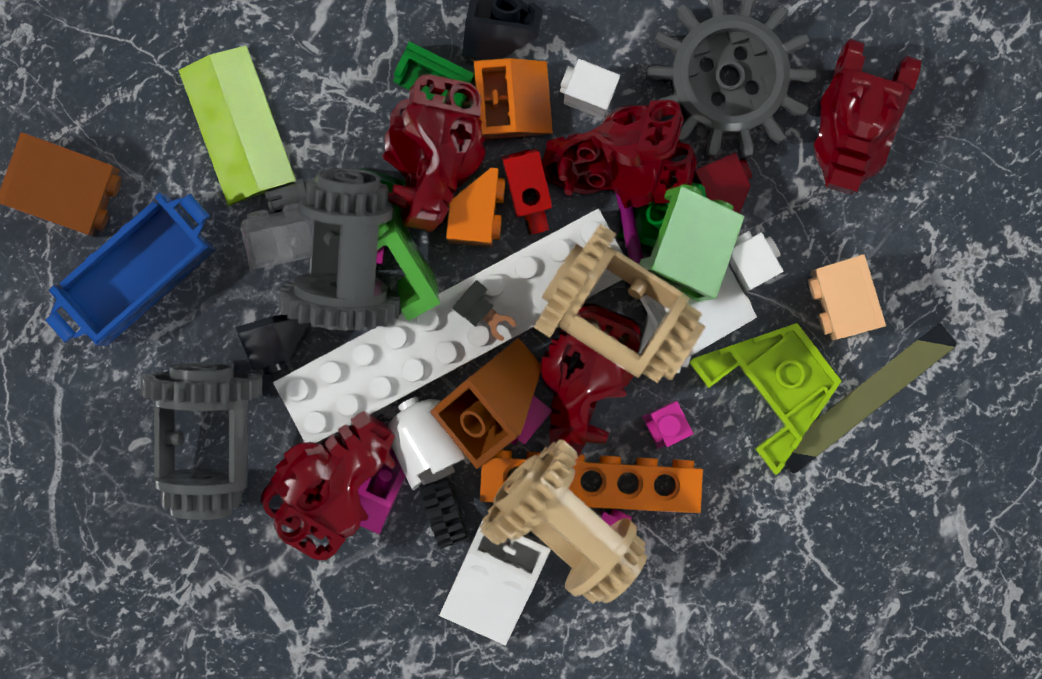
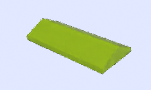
M247 45L210 54L178 70L228 206L264 194L267 190L270 191L296 182Z

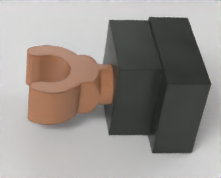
M475 280L452 309L475 327L481 320H484L491 327L492 335L496 339L503 341L504 337L497 332L498 323L507 321L511 326L515 327L516 322L510 316L500 315L492 309L494 305L483 297L488 289L478 280Z

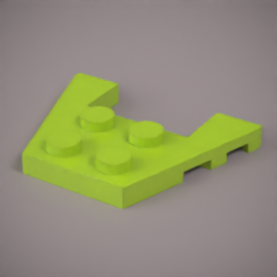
M798 323L695 357L689 362L708 388L739 366L775 412L784 426L754 448L774 475H777L783 469L785 462L802 441V437L810 425L816 420L842 382Z

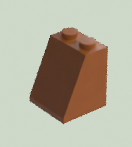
M21 132L0 188V204L96 237L98 231L102 232L107 225L109 211L106 208L110 197H115L120 189L122 177L118 176L120 169Z
M518 338L430 411L476 469L522 433L542 365Z

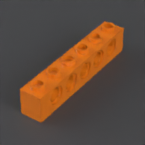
M500 450L485 462L481 470L480 501L493 502L496 493L507 480L509 470L520 466L533 455L537 454L539 456L541 452L527 451L526 458L512 457L511 450ZM580 454L575 460L576 464L573 466L575 476L568 489L588 507L701 513L703 469L694 467V460L673 459L672 466L658 465L657 458L636 457V464L621 463V456L600 455L599 462L585 461L584 454ZM590 470L598 472L601 476L600 486L593 491L585 490L580 482L582 475ZM627 472L635 474L638 481L637 487L629 493L620 491L617 486L618 478ZM663 474L670 475L674 482L671 492L665 495L658 494L654 489L656 478Z

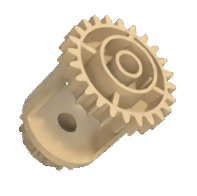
M600 224L584 248L577 243L555 274L542 296L548 304L534 328L550 338L555 329L559 327L637 378L643 373L657 383L662 376L671 380L705 329V325L698 322L702 313L687 304L688 296L610 247L616 233ZM606 269L631 284L628 293L632 297L641 299L645 293L669 309L640 355L577 315Z
M559 439L556 443L553 442L549 448L545 447L539 456L536 454L528 458L507 478L493 499L494 505L488 509L489 513L483 518L482 521L484 522L480 526V531L496 545L500 542L504 543L508 538L517 540L531 531L572 568L565 582L566 590L573 596L583 595L592 604L596 601L608 603L621 595L643 569L647 560V555L644 553L646 543L636 535L637 526L630 519L623 518L609 526L568 489L575 476L573 466L576 464L575 460L578 458V455L564 440L561 441Z

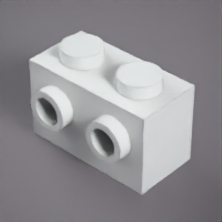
M750 231L737 237L729 261V265L743 292L749 291L783 272L776 259L781 255L775 242L770 236L765 239L762 232L753 237Z

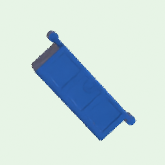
M159 192L155 196L158 202L152 201L130 222L122 226L114 236L97 251L89 255L81 265L59 283L61 286L53 285L48 290L56 299L51 314L45 321L64 343H67L72 338L87 334L95 345L108 346L216 251L201 234L205 221L208 220L210 215L191 193L184 198L172 201L169 196ZM179 204H181L182 207L189 213V215L196 221V223L198 224L197 227H195L194 224L187 218V216L180 210V208L178 207ZM60 308H64L81 328L75 333L57 312Z

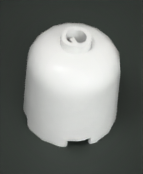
M413 397L398 406L400 413L394 416L388 425L395 435L391 446L412 490H416L421 483L425 485L453 474L455 470L452 465L462 460L466 464L471 463L430 413L441 402L437 399H427L420 402L418 397Z

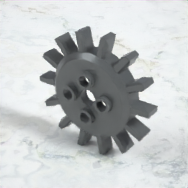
M708 0V7L712 18L700 23L695 18L693 12L683 4L677 8L676 15L679 22L689 32L684 40L678 41L669 34L657 33L654 43L660 49L673 53L675 58L671 67L656 65L647 68L646 79L672 81L674 94L659 100H673L677 102L688 116L682 125L679 136L680 142L688 138L693 128L699 125L710 130V136L706 143V156L715 157L721 148L722 134H736L738 149L743 158H748L753 155L754 150L750 130L762 126L769 138L777 144L786 138L783 128L772 116L779 107L796 116L803 117L809 107L801 100L790 97L787 91L790 82L803 84L812 82L816 78V70L790 68L788 55L801 51L810 40L807 34L795 36L791 40L782 43L774 33V30L784 22L788 10L784 6L773 11L768 21L763 24L752 18V10L756 0H741L739 15H725L723 0ZM737 48L744 49L747 53L746 59L742 61L737 60L734 57V50ZM709 60L713 65L712 70L709 72L702 71L699 66L700 61ZM726 66L736 68L740 74L739 82L733 86L723 84L719 76L722 68ZM749 82L755 83L758 86V93L755 95L748 94L745 89L746 84ZM713 94L722 95L724 104L721 106L713 105L711 96Z

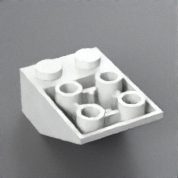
M479 526L439 616L506 646L551 549L544 542L526 534L517 540L508 538L504 543L500 542L496 545L480 531L481 528Z

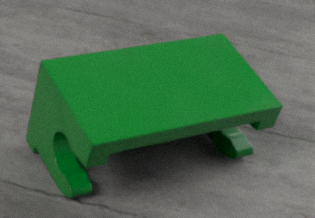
M410 41L393 74L395 76L393 83L409 91L415 81L423 75L440 76L467 82L472 85L475 82L474 73ZM427 86L421 90V92L426 93V99L431 100L434 94L429 92V87ZM445 90L441 94V96H446L447 90ZM462 93L454 94V101L461 108L467 96Z

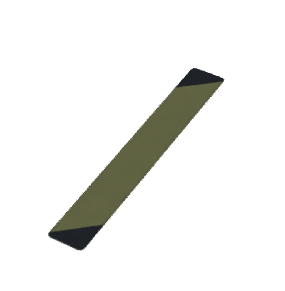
M942 324L934 326L814 421L802 437V441L785 462L792 473H797L955 348L957 344Z

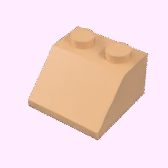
M865 254L811 271L813 278L808 279L809 289L813 299H819L823 313L818 316L824 335L830 334L831 340H837L886 326Z

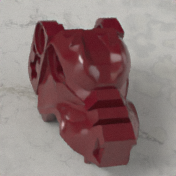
M849 39L843 45L831 79L832 82L822 96L820 102V129L814 141L815 157L823 171L826 188L852 195L854 192L858 193L863 182L876 176L886 165L889 151L899 129L900 119L904 113L909 95L915 90L922 64L921 59L905 56L898 63L892 81L861 72L865 57L862 56L864 43Z
M435 75L420 76L410 88L409 99L401 100L391 112L390 128L385 133L386 151L382 158L406 178L405 186L393 185L392 193H388V202L400 207L399 212L405 227L433 232L445 218L449 210L447 206L451 203L457 186L467 181L469 175L479 168L485 157L486 150L482 144L486 138L482 134V121L479 119L481 115V97L477 88L470 83ZM425 86L429 87L431 94H434L431 100L426 99V93L421 92ZM445 90H447L446 96H441V94ZM462 93L470 100V108H460L454 101V94Z
M673 100L650 101L649 105L620 106L611 111L604 118L600 126L583 134L577 132L569 135L567 138L562 136L548 140L542 165L547 180L564 187L566 195H572L573 192L593 194L600 190L613 189L621 198L623 207L627 209L631 206L638 208L652 201L654 203H670V201L664 198L666 190L679 187L682 184L691 185L697 159L693 148L687 143H680L679 140L683 125V115L679 104ZM674 115L672 119L660 122V118ZM678 155H687L682 161L671 162V159ZM672 176H676V179H677V182H678V183H675V184L673 185V187L671 188L672 183H673V177H672Z
M585 304L580 308L577 315L582 319L593 318L599 324L598 329L602 332H605L607 324L614 327L609 331L608 335L616 341L619 340L623 333L629 334V340L627 339L623 345L638 353L641 329L636 321L598 304ZM562 329L560 337L551 339L552 343H549V351H545V356H542V378L545 385L554 392L551 406L555 409L551 412L550 445L553 442L556 443L559 439L561 441L564 440L577 452L579 457L586 442L605 444L608 439L609 432L590 424V419L597 405L596 402L604 398L625 397L627 391L624 387L628 386L634 375ZM574 351L581 354L580 360L574 365L572 370H569L571 356L574 354Z
M365 411L350 419L351 427L345 424L339 428L340 437L331 435L324 443L325 445L303 442L291 447L283 454L285 458L275 466L277 471L261 494L260 502L266 514L274 519V529L278 537L284 543L318 561L327 560L336 554L346 538L354 535L360 528L361 521L368 520L369 517L360 502L358 488L367 479L374 476L383 464L391 469L396 465V462L389 454L395 437L394 433L388 425ZM279 494L281 499L284 500L283 504L279 509L270 508L269 502L271 498ZM282 524L285 525V526H287V527H289L290 529H292V530H294V531H293V532H285V531H283V530H282ZM307 535H313L318 539H323L326 536L329 543L326 546L319 545L316 548L313 540Z

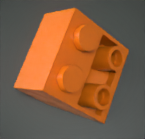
M514 58L474 61L475 83L481 97V115L479 119L482 121L481 129L483 136L486 138L485 140L553 134L547 61Z
M498 168L487 170L452 199L449 206L446 237L450 244L492 248L493 239L500 240L502 215H495L496 204L504 203L506 182L505 178H499Z

